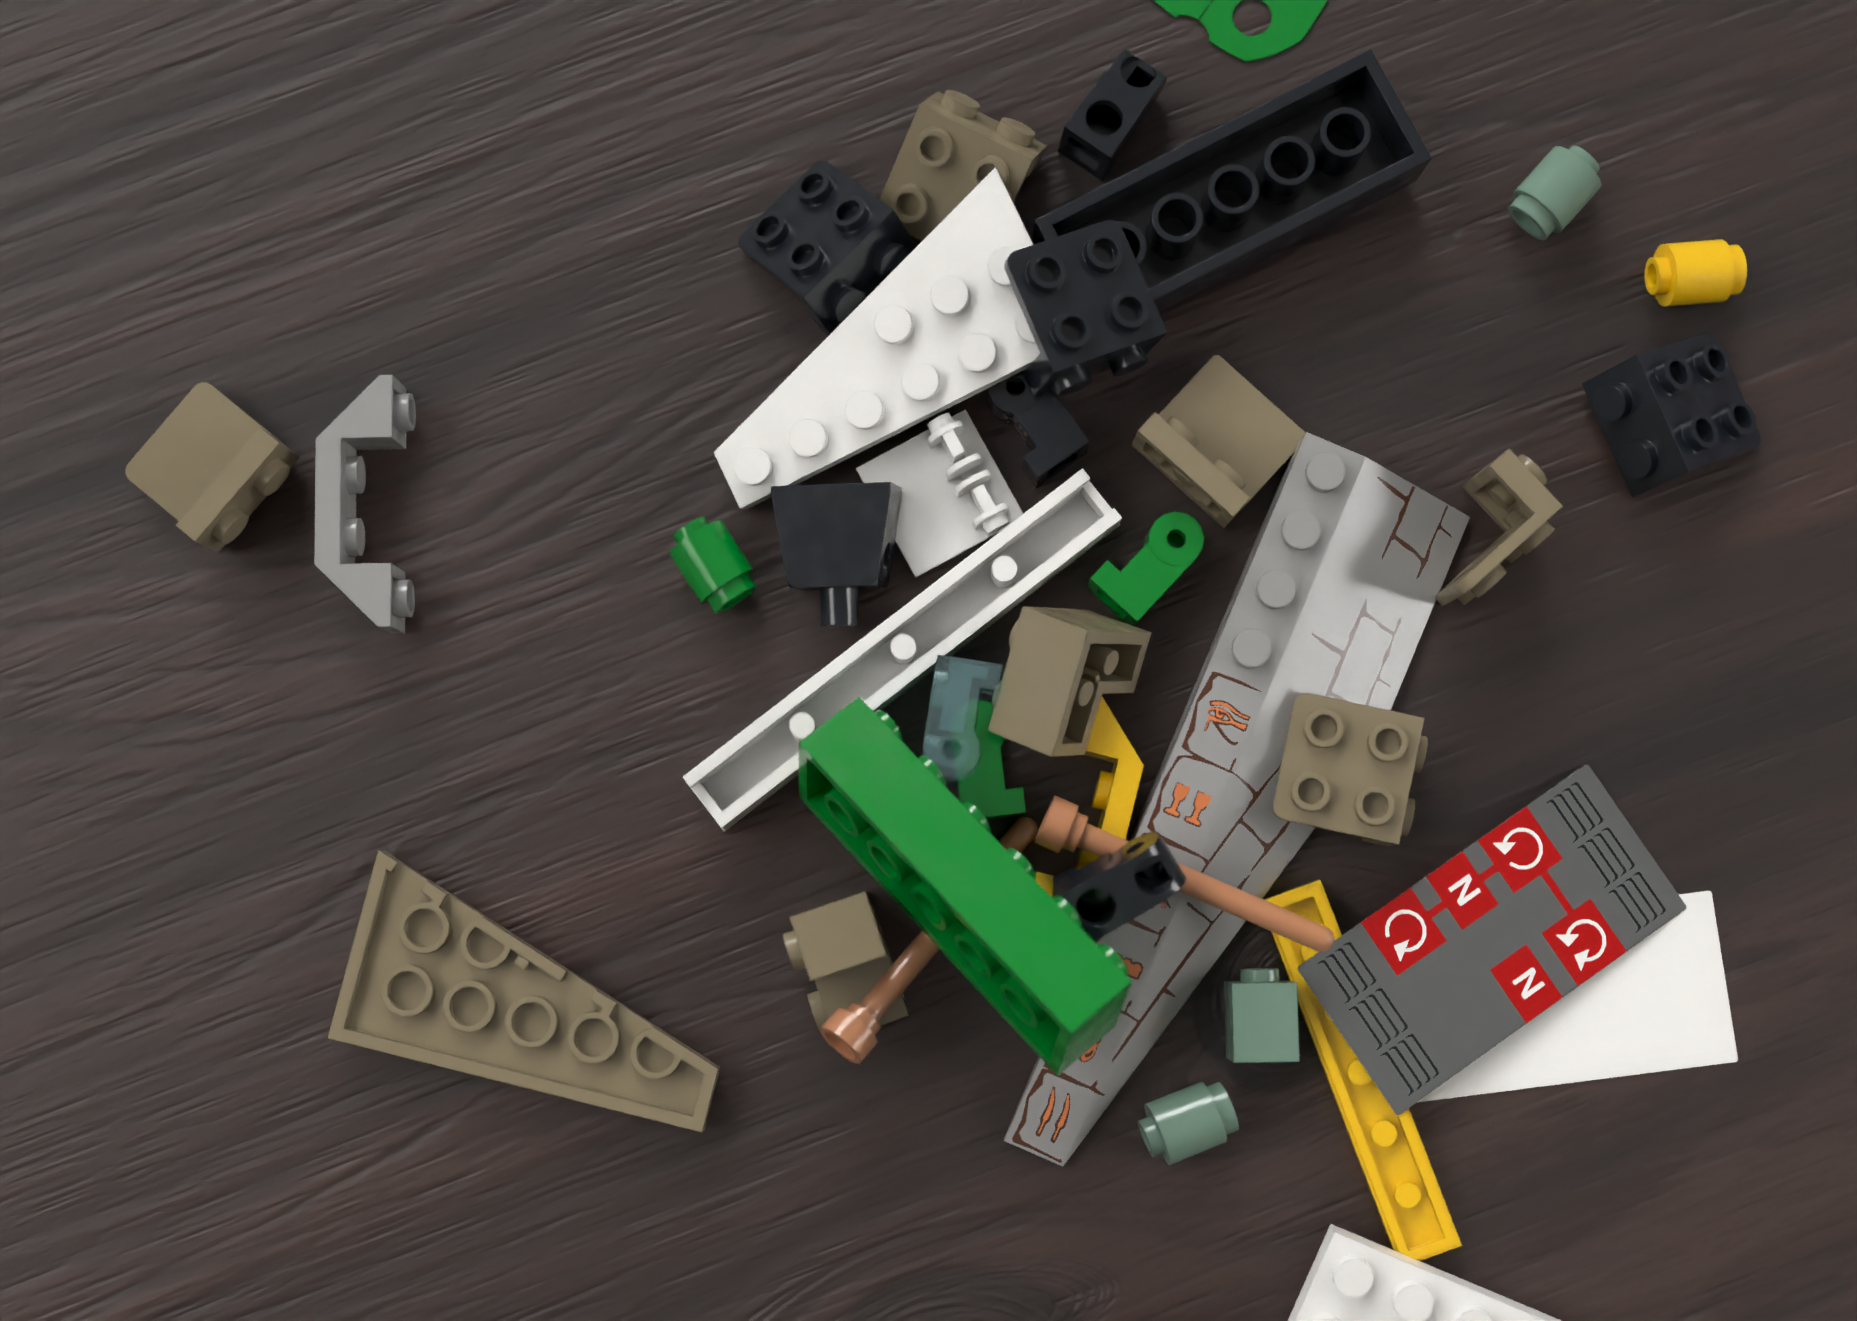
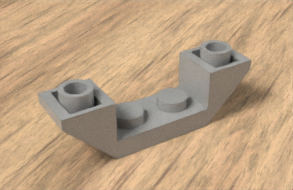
M379 375L316 438L314 564L378 627L392 634H405V617H412L415 608V593L412 580H405V571L392 563L356 564V556H362L365 549L364 523L361 518H356V494H362L366 484L364 460L362 456H357V450L406 449V431H413L416 423V407L412 393H406V387L393 375Z

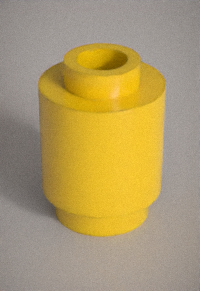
M1722 239L1661 244L1656 249L1654 257L1649 258L1645 266L1646 288L1651 295H1655L1659 304L1664 307L1724 302L1730 295H1738L1742 292L1747 278V263L1742 248L1736 244L1728 245Z

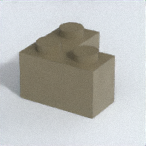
M1023 607L1020 618L1014 624L1010 633L1009 647L1011 650L1003 678L993 693V713L988 731L1050 757L1085 755L1102 694L1134 693L1151 632L1089 609Z
M862 892L789 917L793 931L783 934L784 942L795 972L806 968L810 981H815L818 991L809 993L807 996L819 1031L821 1026L837 1008L846 1009L850 1003L858 1005L893 964L869 892ZM903 993L878 1021L879 1025L909 1016V1010Z

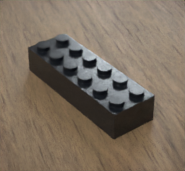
M1370 49L1035 219L1032 242L1037 244L1106 220L1118 222L1125 233L1160 313L1416 182L1432 158Z

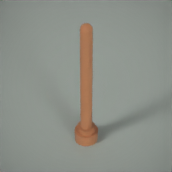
M1054 795L1034 843L1056 853H1059L1061 848L1074 852L1077 847L1102 857L1108 853H1115L1129 841L1088 824V816L1077 812L1079 805ZM1178 863L1186 877L1185 884L1178 890L1179 892L1315 951L1325 952L1333 946L1334 934L1328 927Z
M1021 817L1014 822L998 842L1006 850L1014 848L1022 853L1036 837L1038 826L1032 818ZM921 931L858 1005L850 1003L846 1009L837 1008L820 1028L823 1038L844 1058L853 1063L860 1064L877 1044L875 1035L881 1029L878 1021L940 949Z

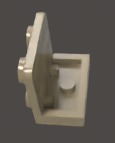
M946 90L945 94L937 91L919 104L880 200L895 211L909 235L923 241L995 167L1014 203L1024 180L1038 167L1047 145L1033 139L1035 132L1019 121L1001 118L999 122L979 112V103L965 94L953 90Z
M201 382L193 387L126 466L125 473L133 484L179 521L176 524L179 529L195 542L219 553L226 544L232 542L244 530L249 516L266 496L274 493L284 483L290 473V468L300 457L209 383Z
M1507 449L1463 486L1505 533L1435 596L1441 606L1457 598L1463 605L1467 604L1475 596L1479 598L1507 573L1500 565L1504 559L1512 563L1522 554H1528L1555 530L1547 520L1563 506L1544 486L1547 484V478L1543 471L1527 456L1519 455L1517 457L1510 449Z
M1312 693L1299 695L1293 702L1272 803L1274 815L1281 820L1362 837V842L1385 847L1399 845L1401 835L1407 836L1409 834L1415 812V799L1409 798L1413 773L1420 774L1427 753L1428 737L1421 735L1424 718Z

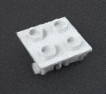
M966 409L952 417L949 413L936 417L927 424L928 430L856 468L863 483L892 482L901 487L902 498L895 541L915 578L998 534L1023 514Z

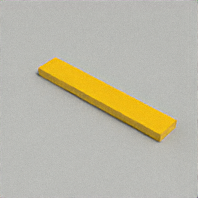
M1320 879L1264 899L1328 927L1334 934V941L1342 936ZM1271 932L1289 981L1297 982V1002L1392 1249L1421 1261L1462 1246L1409 1108L1400 1115L1395 1114L1297 969L1299 965L1317 954L1318 951Z

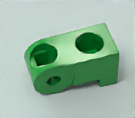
M1175 511L1162 515L1154 522L1146 535L1143 548L1121 572L1107 560L1090 578L1086 588L1120 620L1135 626L1198 557L1204 543L1202 527L1195 518L1186 513Z
M979 700L966 703L956 712L952 720V744L959 801L961 803L964 801L971 802L981 811L986 820L1024 816L1026 814L1023 787L1005 789L1001 747L1006 738L988 731L993 713L992 703Z

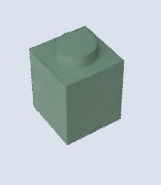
M1278 968L1240 969V981H1224L1226 1058L1234 1063L1299 1062L1297 982L1279 980Z

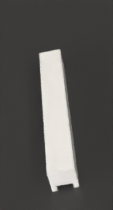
M1082 468L683 776L684 780L725 832L799 775V742L858 697L874 713L877 710H883L1118 528L1122 517L1115 508L1111 509L1092 485L1090 477Z

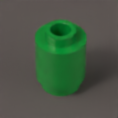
M702 516L689 522L673 535L677 545L670 550L669 556L702 605L708 603L715 614L733 607L757 589L756 583L750 576L754 572L753 567L722 520L708 523L706 518Z

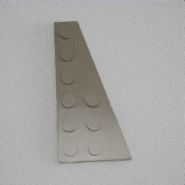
M378 850L328 1034L329 1039L698 1132L705 1130L720 1066L384 850Z

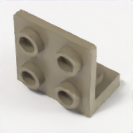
M1214 355L1159 415L1154 412L1140 427L1132 446L1221 527L1225 528L1295 452L1298 442L1305 435V432L1221 356Z

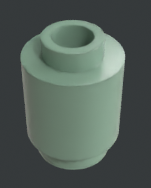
M1573 145L1569 149L1561 146L1553 147L1513 192L1515 200L1508 207L1510 216L1524 231L1539 240H1546L1552 232L1560 233L1601 188V181L1597 175L1600 170L1599 164L1587 151Z
M1201 1081L1146 1103L1144 1108L1147 1118L1138 1121L1142 1139L1151 1157L1162 1154L1168 1165L1226 1143L1227 1135L1239 1130L1234 1107L1220 1082L1206 1086Z

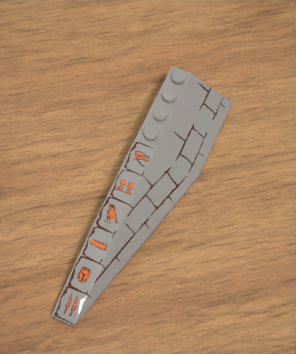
M1306 432L1298 442L1295 452L1290 457L1129 842L1143 834L1159 832L1176 862L1263 899L1315 829L1312 826L1281 820L1272 811V803L1294 700L1303 693H1312L1391 711L1435 604V596L1440 592L1470 517L1371 459ZM1177 891L1164 902L1096 940L1095 943L1098 946L1102 943L1106 944L1121 957L1128 969L1127 977L1132 981L1116 1026L1059 1076L1038 1057L1004 1137V1141L1063 1167L1246 920Z

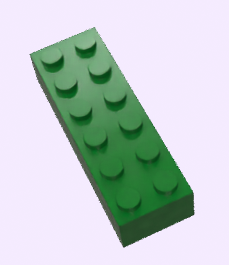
M860 697L856 698L799 742V798L1048 1067L1059 1076L1116 1026L1132 982L1127 977L1128 969L1125 963L1111 947L1103 943L1098 946L1080 928L1081 920L1078 914L1065 899L1058 895L1051 897L1034 880L1035 873L1032 866L1019 851L1014 848L1006 850L989 833L990 826L984 815L975 805L969 801L961 803L945 787V778L936 764L924 755L917 757L902 742L899 728L885 712L877 710L874 713Z

